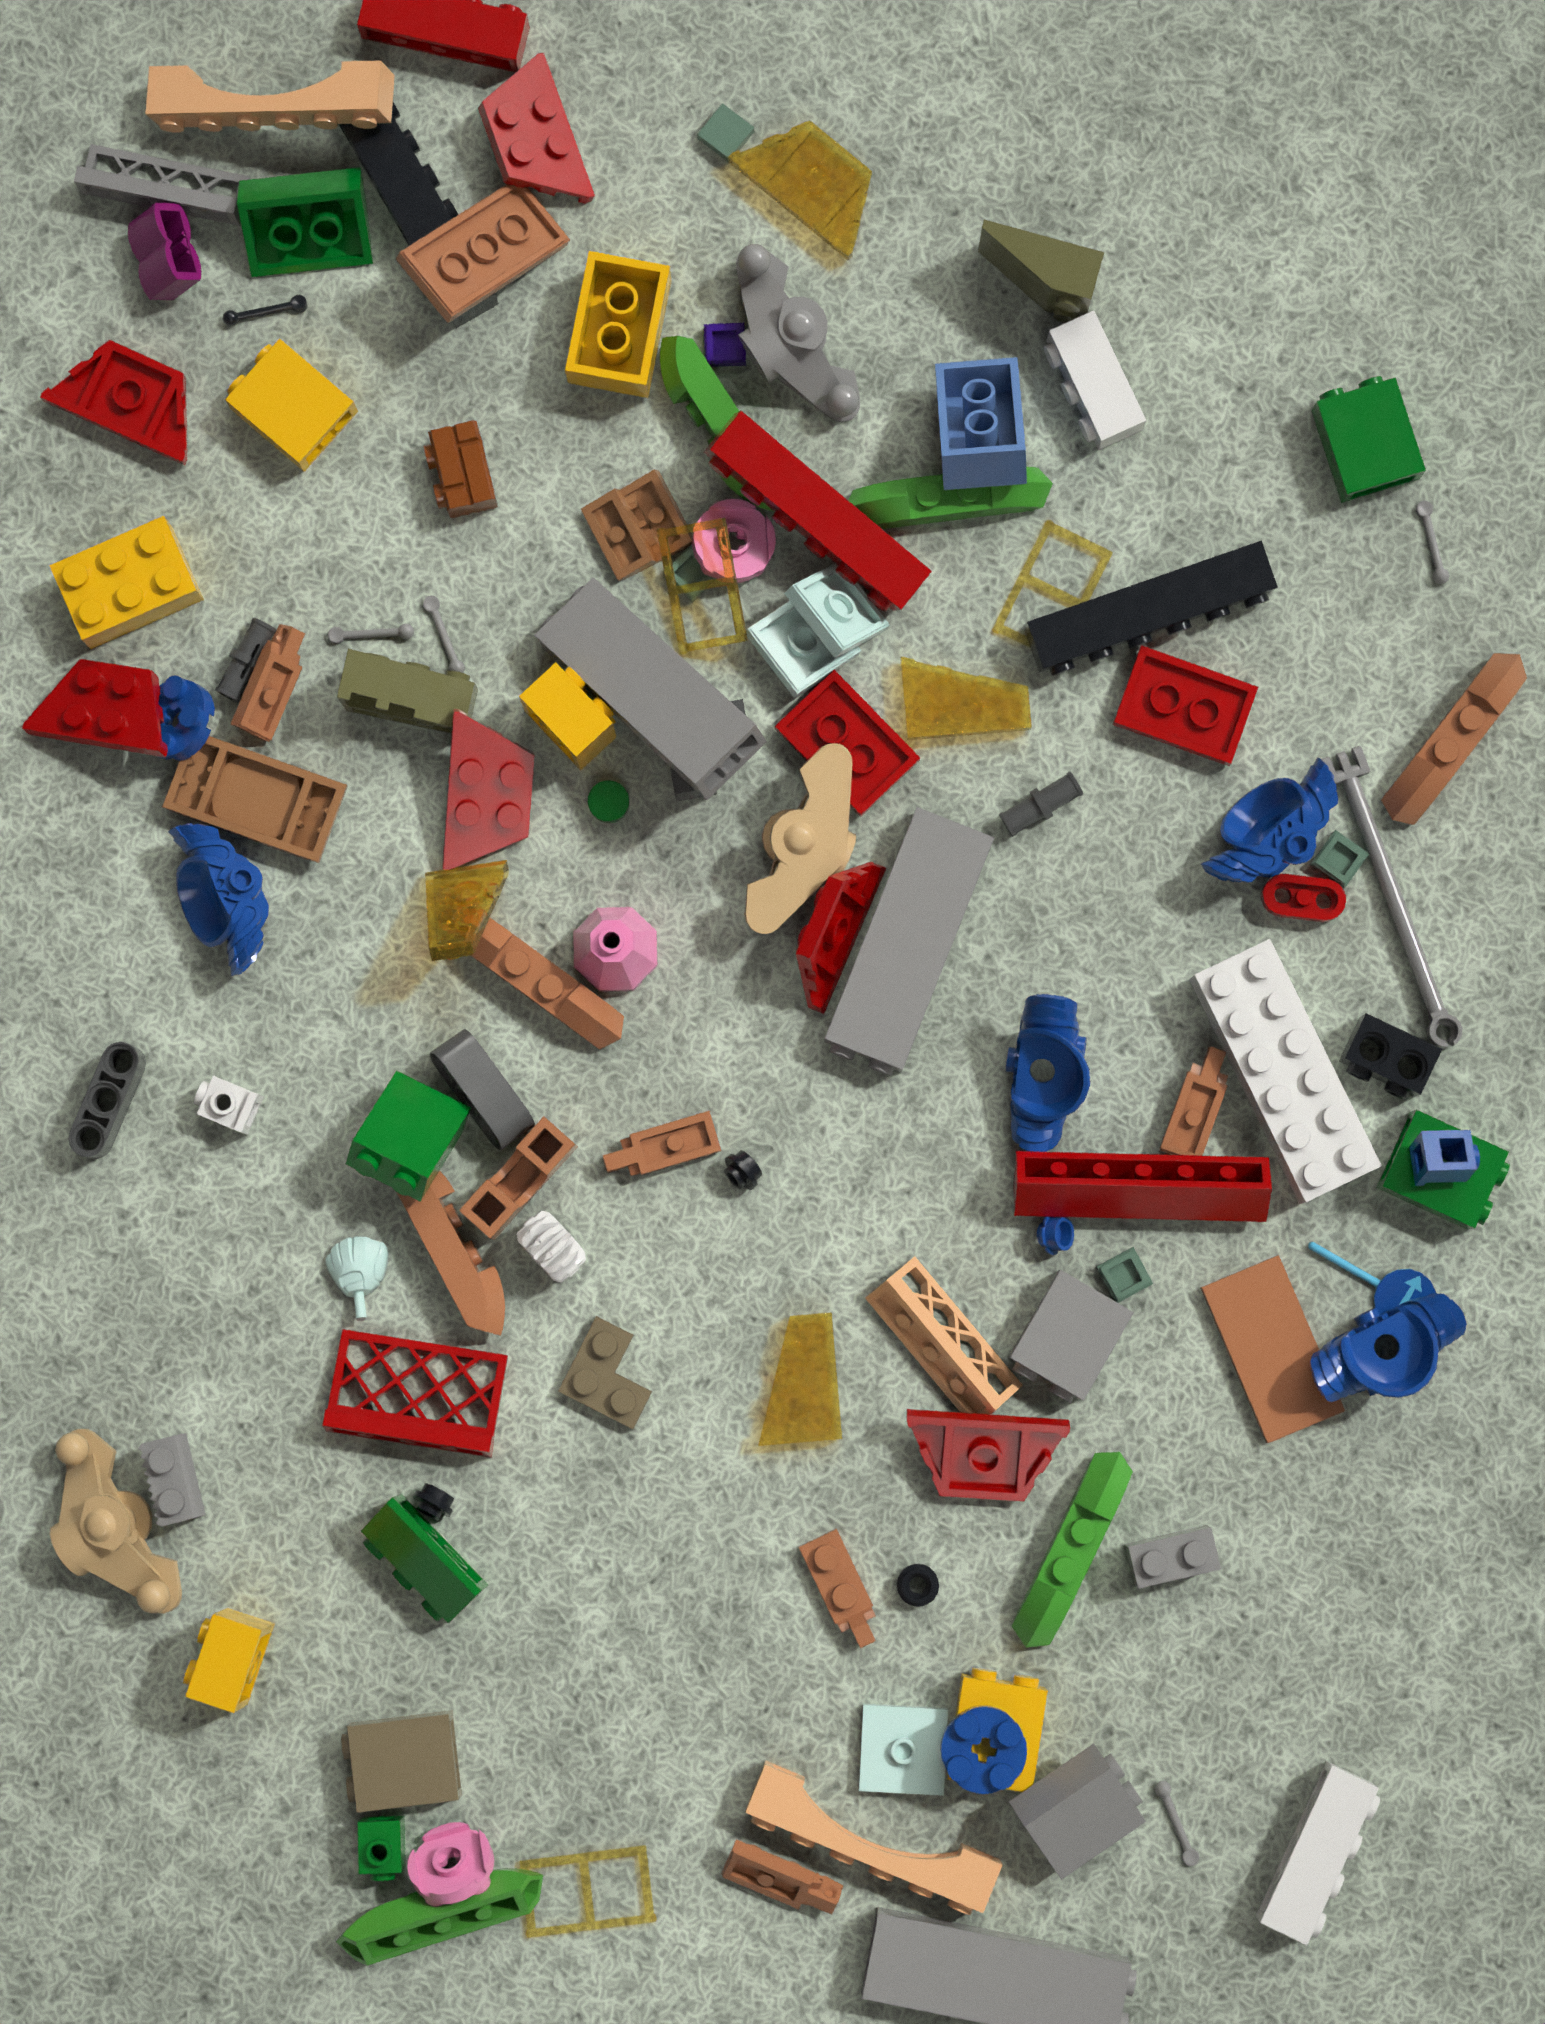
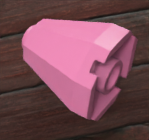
M632 907L596 908L573 932L574 968L599 992L634 991L658 966L657 931ZM611 938H618L619 945L610 949L605 946L610 944Z

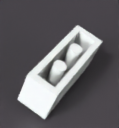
M1093 310L1049 330L1047 337L1048 345L1044 346V352L1050 366L1053 369L1059 367L1065 379L1061 383V387L1070 406L1076 404L1083 417L1078 422L1086 441L1094 440L1097 449L1100 450L1142 431L1146 418L1095 311Z

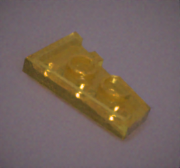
M900 657L907 740L1031 730L1028 686L982 675L975 676L954 671L952 668L940 665L933 666L916 662L915 659Z
M507 860L425 873L428 945L431 961L454 960L463 956L474 955L508 878L509 868Z
M832 1312L789 1317L758 1446L842 1439Z

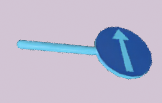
M1315 1242L1308 1244V1248L1376 1287L1374 1307L1377 1308L1379 1314L1411 1299L1436 1293L1432 1282L1421 1272L1410 1268L1397 1269L1386 1274L1382 1280H1379Z

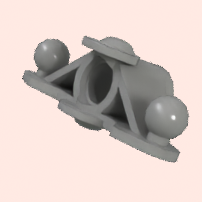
M759 244L745 246L736 259V270L748 329L738 334V337L751 361L768 384L778 379L829 418L837 422L852 420L860 409V396L855 371L831 366L822 350L826 343L828 321L824 310L809 298H789L784 292L789 266Z

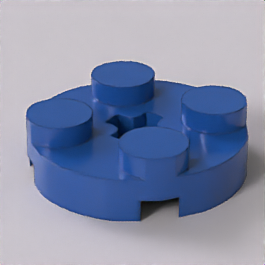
M174 675L170 676L160 685L158 701L162 707L164 723H161L160 726L162 741L167 745L168 753L166 758H159L165 760L174 758L181 761L197 753L207 741L211 729L206 726L209 721V714L214 717L215 707L211 695L205 688L193 681ZM180 712L177 717L179 723L174 727L172 726L173 719Z
M979 1705L958 1714L946 1726L941 1739V1758L949 1777L960 1787L977 1794H991L1009 1788L1021 1774L1027 1758V1744L1020 1726L1008 1713L993 1706ZM982 1738L990 1739V1746L996 1748L995 1755L988 1756L985 1762L978 1761V1754L971 1752L972 1745L980 1744Z

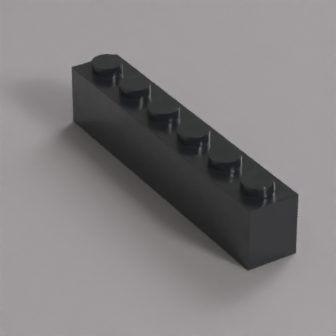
M393 102L391 123H377V126L371 129L359 128L352 124H339L405 241L410 246L456 217L458 213L449 198L442 201L435 190L436 187L440 186L439 180L429 163L422 166L415 154L420 151V148L411 131L407 129L402 132L395 119L401 116ZM496 293L452 321L454 326L458 328L499 305Z
M1261 540L1030 620L1024 624L1023 628L1039 673L1050 670L1051 676H1055L1074 669L1073 661L1088 656L1092 663L1114 655L1112 647L1126 642L1129 649H1133L1152 642V633L1166 629L1168 636L1190 629L1192 628L1190 620L1205 615L1207 622L1225 617L1231 614L1230 606L1244 602L1246 609L1269 601L1267 593L1274 591L1278 586Z

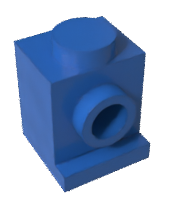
M1471 1130L1421 1131L1409 1146L1415 1186H1424L1425 1183L1467 1182L1479 1167L1480 1153L1477 1145H1473Z

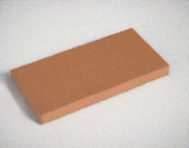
M506 184L400 251L396 260L446 322L449 323L567 246L570 239L528 187L520 188Z
M1279 1255L1200 1287L1266 1443L1273 1442L1345 1411L1341 1399L1335 1402L1327 1401L1321 1395L1313 1380L1310 1361L1313 1353L1317 1352L1319 1348Z

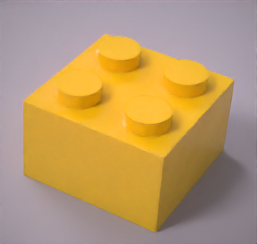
M555 662L520 694L519 698L527 715L581 771L617 737L614 728L616 721L613 718L614 713L601 698L597 696L592 701L588 697V691L584 687L586 685L585 682L570 666L563 670Z
M230 1608L214 1613L211 1619L205 1618L197 1638V1643L203 1644L197 1660L191 1659L184 1676L183 1684L189 1685L185 1697L232 1713L248 1705L275 1623Z

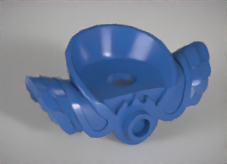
M1318 757L1314 764L1310 766L1300 785L1289 778H1277L1262 783L1239 799L1223 818L1220 828L1222 838L1234 849L1221 852L1219 855L1210 857V860L1201 863L1205 872L1223 881L1253 882L1257 876L1273 877L1280 874L1290 864L1297 865L1309 861L1316 849L1317 831L1325 827L1329 821V810L1338 804L1337 786L1334 781V775L1329 770L1328 765Z
M192 823L175 826L168 833L174 838L173 841L189 857L180 863L176 873L177 893L185 918L197 939L207 947L218 946L227 940L228 966L231 968V976L242 974L255 962L257 954L261 951L264 944V934L261 928L268 917L269 905L262 891V874L259 868L249 862L243 855L235 853V848L230 842L220 839L217 828L203 824L193 825Z
M1035 994L1026 998L1025 1007L1020 1019L1017 1048L1009 1047L1007 1054L1006 1072L1013 1073L1010 1104L1012 1139L1019 1144V1147L1026 1151L1047 1152L1058 1144L1062 1137L1063 1124L1067 1115L1075 1112L1085 1101L1091 1083L1090 1068L1084 1058L1087 1037L1079 1036L1080 1028L1076 1017L1077 1003L1064 996ZM1038 1059L1050 1061L1055 1069L1053 1078L1046 1082L1034 1079L1030 1072L1031 1064Z
M1431 1293L1425 1297L1411 1299L1379 1314L1376 1307L1354 1318L1357 1326L1331 1339L1322 1349L1313 1353L1310 1361L1313 1380L1321 1395L1329 1402H1335L1365 1390L1368 1391L1370 1396L1379 1394L1384 1397L1401 1398L1416 1394L1429 1383L1437 1369L1439 1351L1464 1335L1467 1325L1464 1313L1453 1300L1442 1293ZM1384 1334L1393 1336L1399 1346L1397 1354L1388 1360L1380 1358L1374 1350L1376 1339Z

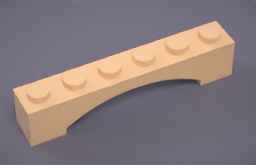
M381 60L342 61L341 70L306 88L274 95H243L222 91L204 84L203 79L187 65L149 66L145 114L157 123L160 129L174 133L183 132L184 127H198L204 131L218 132L225 126H236L246 131L260 130L261 126L273 125L283 130H296L299 128V125H314L321 129H336L338 124H352L359 128L371 129L375 128L377 123H391L395 75Z
M765 1760L746 1806L745 1813L752 1815L751 1823L774 1832L776 1826L792 1832L791 1840L809 1848H813L815 1842L830 1848L829 1855L843 1863L853 1865L856 1859L870 1865L868 1872L881 1879L892 1882L894 1876L908 1881L910 1882L908 1889L921 1896L932 1898L933 1893L939 1894L949 1899L947 1904L949 1907L964 1914L971 1915L973 1909L984 1913L1002 1868V1862L999 1858L963 1843L960 1844L958 1851L923 1854L899 1851L870 1842L842 1827L819 1808L803 1788L804 1776Z

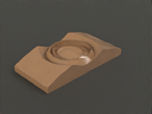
M209 736L197 753L188 759L179 761L162 807L192 820L242 836L281 852L320 863L348 786Z

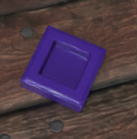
M745 322L704 324L705 358L711 367L746 366V350L738 337V334L745 331Z

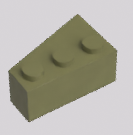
M348 648L337 698L348 712L451 734L453 709H459L472 718L478 688L475 682L470 681L469 675L461 672L447 670L446 674L430 671V667L415 662H406L404 664L390 660L382 655L364 653Z

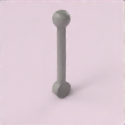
M1421 501L1416 507V513L1423 519L1435 566L1433 579L1438 584H1444L1449 580V572L1443 568L1430 517L1433 512V506L1428 501Z
M428 596L424 599L423 606L432 615L450 661L449 670L463 673L465 665L457 659L438 610L440 602L437 597Z
M402 624L399 628L343 631L340 627H333L329 630L328 637L334 644H340L345 639L400 636V638L408 640L414 635V628L410 624Z
M1159 1781L1155 1785V1793L1163 1799L1184 1851L1182 1853V1860L1186 1865L1194 1866L1199 1862V1854L1194 1848H1191L1170 1797V1784L1166 1781Z

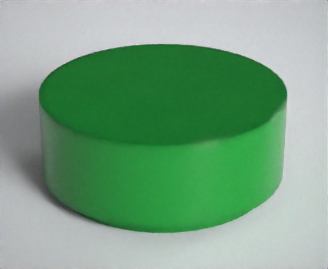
M605 780L597 783L590 790L588 807L591 814L597 820L603 823H615L621 820L628 812L630 805L629 796L626 789L620 783Z

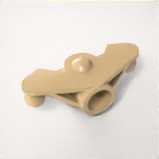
M831 743L824 745L799 768L807 793L797 810H781L771 816L764 825L762 833L763 848L769 858L773 860L769 876L747 884L744 912L745 921L748 926L757 933L769 934L777 930L823 883L826 884L830 875L844 871L850 859L857 837L856 834L848 831L852 756L848 749L841 744Z
M77 1429L64 1434L57 1441L55 1448L57 1458L66 1465L59 1522L50 1529L51 1542L56 1554L62 1563L75 1575L84 1576L91 1572L135 1596L138 1606L145 1612L156 1614L173 1611L182 1599L178 1563L176 1560L153 1554L145 1541L152 1528V1513L149 1504L142 1496L132 1491H118L111 1476L116 1450L89 1429Z

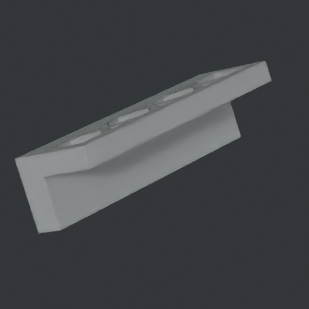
M90 144L85 167L77 166L74 182L81 194L145 207H151L155 203L180 204L186 215L240 226L241 222L237 206L238 189L236 198L214 194L210 190L223 182L239 186V181L250 180L249 176L93 144ZM98 157L115 160L122 171L116 174L96 170ZM122 161H123V162H128V163H133V164H132L131 166H129L128 168H126V167L124 166V164L122 163ZM145 165L155 168L161 180L155 182L131 177V174ZM162 170L172 171V173L165 176ZM183 174L194 176L201 188L194 190L171 185L170 183ZM201 178L211 179L212 181L205 184Z

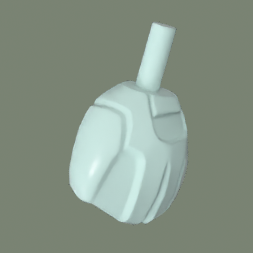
M365 1236L348 1237L336 1243L332 1247L331 1253L325 1259L327 1270L338 1288L345 1296L354 1297L357 1321L367 1319L364 1296L372 1293L380 1285V1282L383 1281L389 1255L388 1249L383 1242Z

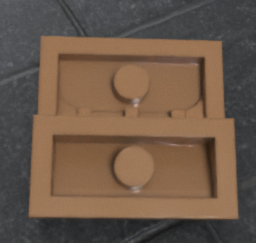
M655 469L620 490L615 488L581 508L618 581L625 580L688 548L692 544L693 534L661 473Z

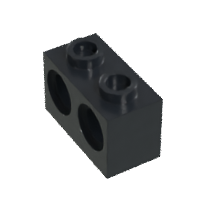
M1365 1013L1359 1017L1339 1062L1348 1065L1346 1069L1348 1074L1366 1082H1369L1370 1078L1373 1077L1386 1083L1384 1087L1386 1092L1400 1099L1407 1100L1409 1095L1416 1097L1422 1094L1442 1049ZM1363 1039L1373 1040L1378 1045L1379 1056L1375 1061H1368L1360 1054L1359 1047ZM1402 1057H1408L1415 1062L1417 1073L1413 1079H1406L1400 1075L1398 1062Z

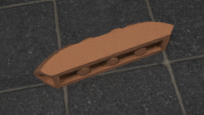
M1494 653L1381 799L1392 820L1415 825L1526 681L1527 676L1520 654Z
M474 906L450 914L448 939L599 1050L621 1039L624 1016L587 987Z
M439 1171L421 1202L410 1196L397 1193L467 1326L501 1336L505 1318V1299L502 1283L495 1266L481 1272L479 1271L477 1265L482 1263L483 1260L473 1241L470 1240L465 1243L457 1228L462 1226L463 1222L452 1203L447 1206L444 1205L442 1200L455 1192L450 1182Z

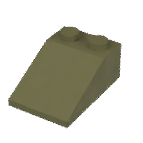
M985 219L981 229L978 252L1043 310L1053 313L1055 320L1067 323L1088 313L1105 252Z

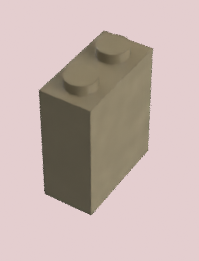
M453 1710L352 1722L347 1726L348 1733L342 1734L344 1760L351 1759L352 1776L346 1778L347 1797L349 1803H356L357 1813L456 1801L462 1796Z

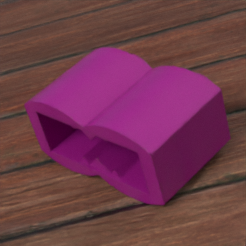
M155 203L128 225L130 247L139 261L138 274L140 283L150 300L173 301L201 280L200 260L196 250L190 243L191 230L189 221L180 204Z

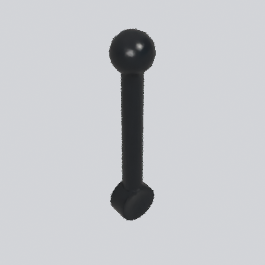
M295 295L291 298L290 302L238 313L228 310L223 314V321L228 326H234L240 320L288 310L302 313L307 309V301L304 296Z

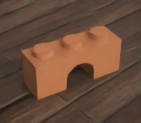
M545 1116L516 1146V1151L493 1177L489 1180L487 1179L459 1210L492 1240L499 1236L578 1148L574 1142Z

